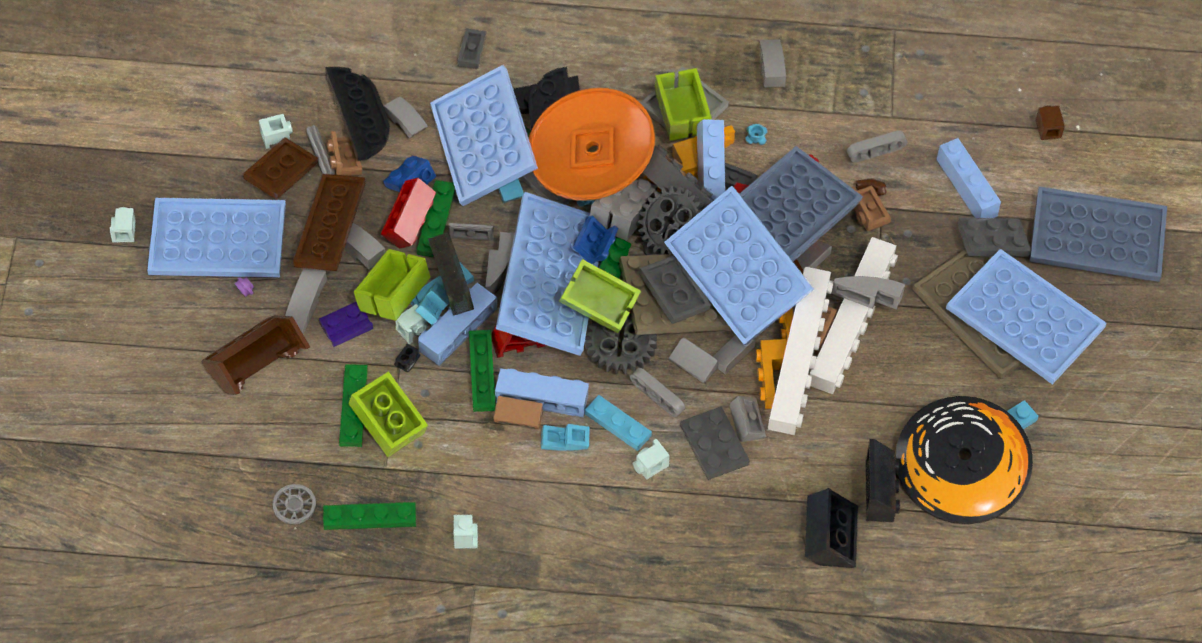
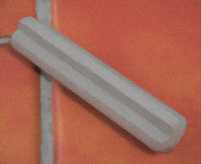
M308 126L306 128L307 135L315 156L318 157L322 173L335 175L334 169H331L330 158L317 126Z

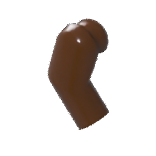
M873 178L856 180L857 191L873 186L878 196L886 195L887 193L885 188L887 186L882 181Z

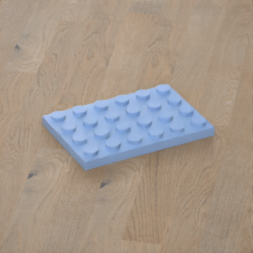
M504 65L430 103L458 200L462 206L538 168L508 71Z
M733 186L728 188L664 242L744 345L751 342L814 290L805 276Z
M155 198L147 269L148 275L280 277L286 210L285 200Z
M1001 249L946 306L947 310L1052 385L1104 330L1107 324Z

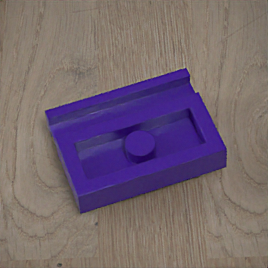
M357 301L319 318V324L328 339L331 340L333 347L373 329L372 322H370L365 312L360 311Z

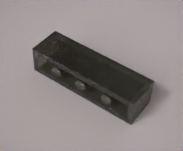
M449 232L428 238L432 256L453 316L474 310L470 291Z

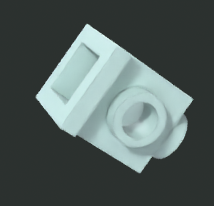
M284 114L259 120L260 133L266 149L270 148V145L279 143L285 137L290 140V134L293 133L290 121L286 122Z
M116 208L115 217L111 218L110 234L112 242H134L136 219L133 208Z
M417 304L403 312L395 321L396 330L408 344L413 342L414 336L421 335L428 328V321L415 311L418 307Z
M655 439L652 447H646L638 453L637 460L633 462V467L638 474L642 473L647 480L669 466L670 455L659 441Z
M454 515L455 549L478 548L477 523H473L472 515Z

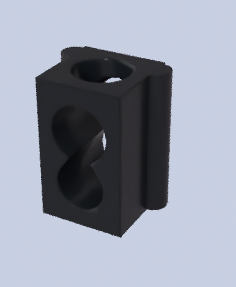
M407 343L395 359L394 365L405 372H409L421 356L419 349Z

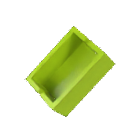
M697 68L678 71L677 88H674V72L655 75V93L669 141L688 138V134H692V137L697 136V124L702 120H712Z
M388 249L354 290L360 311L373 315L379 313L380 317L396 321L431 278L425 258L411 254L406 256L404 252Z
M582 259L559 302L618 333L641 291Z

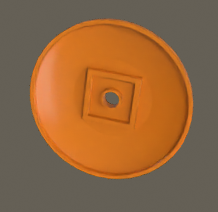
M590 88L568 94L549 106L532 128L529 141L538 167L532 172L540 184L547 190L566 199L584 201L613 195L634 182L642 174L652 157L655 146V131L650 115L639 101L618 90ZM598 146L595 152H588L590 147Z

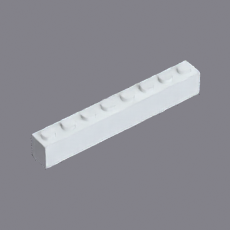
M872 237L854 276L889 279L891 272L888 270L890 266L894 268L898 255L895 254L896 245ZM845 298L843 299L818 354L814 370L812 369L810 375H812L811 387L830 394L834 393L836 387H841L845 376L842 373L844 369L848 370L851 365L852 357L850 355L852 352L856 353L860 343L858 337L859 335H864L868 325L866 323L867 317L872 318L875 306L872 309Z
M810 267L804 268L803 275L814 290L796 304L768 425V430L795 435L796 427L801 428L804 414L799 413L801 407H806L808 395L804 394L805 388L810 389L812 375L808 374L809 370H814L817 356H813L814 350H819L821 337H817L818 331L823 332L825 318H821L822 312L827 313L829 300L826 299L827 293L831 294L834 282L830 281L831 272Z

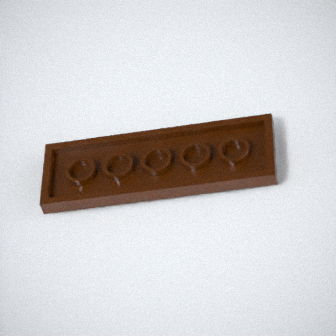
M333 174L322 175L293 260L294 267L327 271L338 270L366 184L365 177Z

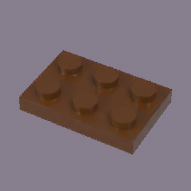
M285 137L243 173V179L277 200L318 164V157Z

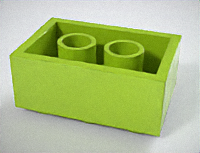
M389 371L352 394L348 403L387 457H390L422 436L428 427L426 421Z

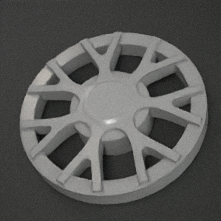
M299 484L287 485L281 488L273 499V510L276 517L287 524H300L307 521L316 509V499L313 492ZM297 489L298 495H291V490ZM307 493L310 498L303 501L302 496ZM282 494L287 496L285 501L279 498ZM304 505H311V510L303 509ZM278 506H285L286 509H285V510H282V511H278V510H277V507H278ZM288 512L293 514L291 519L285 518ZM302 512L304 517L298 519L296 514Z

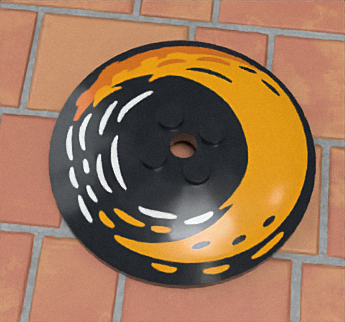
M954 396L939 399L917 411L906 423L899 436L895 460H899V473L897 475L908 497L920 509L931 516L956 524H976L990 521L1010 510L1027 489L1033 466L1031 445L1019 422L1002 407L990 401L970 396ZM961 451H967L970 453L971 458L963 460L958 454Z

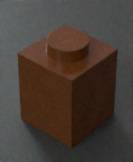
M1060 106L1038 108L1036 124L1041 140L1062 138L1065 125Z

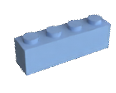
M702 120L697 124L698 185L701 188L704 186L713 193L711 198L714 200L725 192L724 120Z
M959 138L940 145L937 161L975 218L997 217L1001 201Z
M478 283L472 288H468L458 302H453L448 311L443 316H439L428 331L425 330L421 333L418 339L419 352L440 366L469 337V331L476 330L497 310V297Z
M500 368L495 389V403H497L498 396L543 403V411L584 417L589 383L581 380L562 379L558 376H543L535 372L525 373L515 369Z

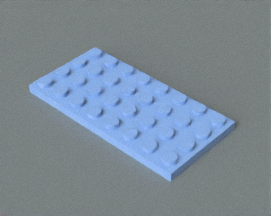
M524 192L496 329L579 356L582 354L589 318L560 303L559 300L582 259L585 260L573 246L590 213ZM599 261L593 263L592 265L598 267Z

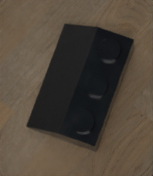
M869 439L865 460L866 521L894 522L895 514L900 512V500H896V494H899L900 483L899 480H895V473H899V460H895L894 450L875 439Z
M829 488L808 495L805 557L819 566L855 568L858 505Z

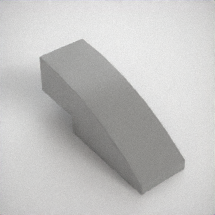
M780 39L759 40L764 87H785L786 70Z
M352 224L345 250L355 261L359 259L368 269H371L385 254V248L368 232L358 225Z
M500 232L498 250H489L485 289L492 294L498 291L506 279L515 233Z
M303 268L290 299L285 316H293L303 334L319 303V295L327 281L325 270Z
M879 277L835 278L832 294L872 309L877 302L897 310L903 297L905 284Z

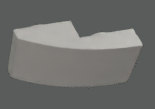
M398 97L384 105V109L393 123H399L408 138L413 137L428 127L419 113L402 97Z

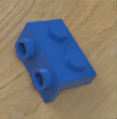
M412 155L400 167L392 171L383 183L386 188L400 193L405 181L419 178L425 184H429L436 177V174L427 159Z
M592 215L586 218L573 248L590 264L597 261L601 262L609 255L608 250L616 239L615 235L618 228L613 226L606 229Z

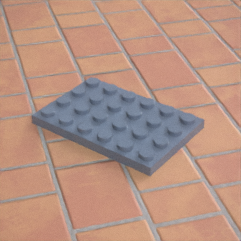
M797 146L740 193V196L793 262L855 208L863 198L862 195Z
M1038 187L1029 262L1160 282L1167 206Z

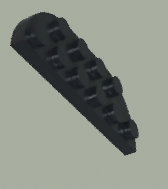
M325 67L327 80L357 161L370 159L385 147L390 131L389 120L377 88L367 76L353 73L350 68Z
M567 67L557 68L546 73L532 87L529 95L531 131L538 118L549 106L570 94Z

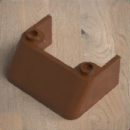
M273 315L219 348L201 362L226 394L237 395L244 389L243 385L247 378L276 359L283 357L290 359L299 353L298 349H308L310 345L293 316Z

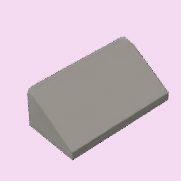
M449 223L450 238L492 241L494 226Z
M816 241L797 260L803 270L805 267L816 268L831 254L832 246Z
M735 335L713 356L718 360L717 369L726 375L755 347V339L744 345Z
M684 337L679 341L669 357L671 362L702 383H705L718 368V360Z
M737 396L730 403V409L739 441L746 442L764 439L766 433L756 398Z

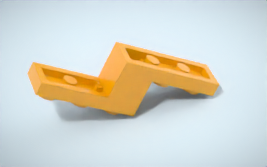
M732 125L724 127V148L734 144L735 130ZM697 136L674 143L672 157L683 165L681 170L686 174L688 172L698 179ZM643 176V180L653 183L647 176Z
M793 307L778 319L779 323H783V329H780V339L761 340L760 349H756V362H760L761 368H758V381H762L763 387H760V401H764L765 409H772L775 397L773 370H781L794 316Z

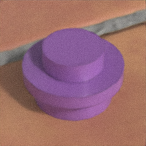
M238 277L235 285L245 297L249 294H254L252 291L254 286L248 278L242 279Z

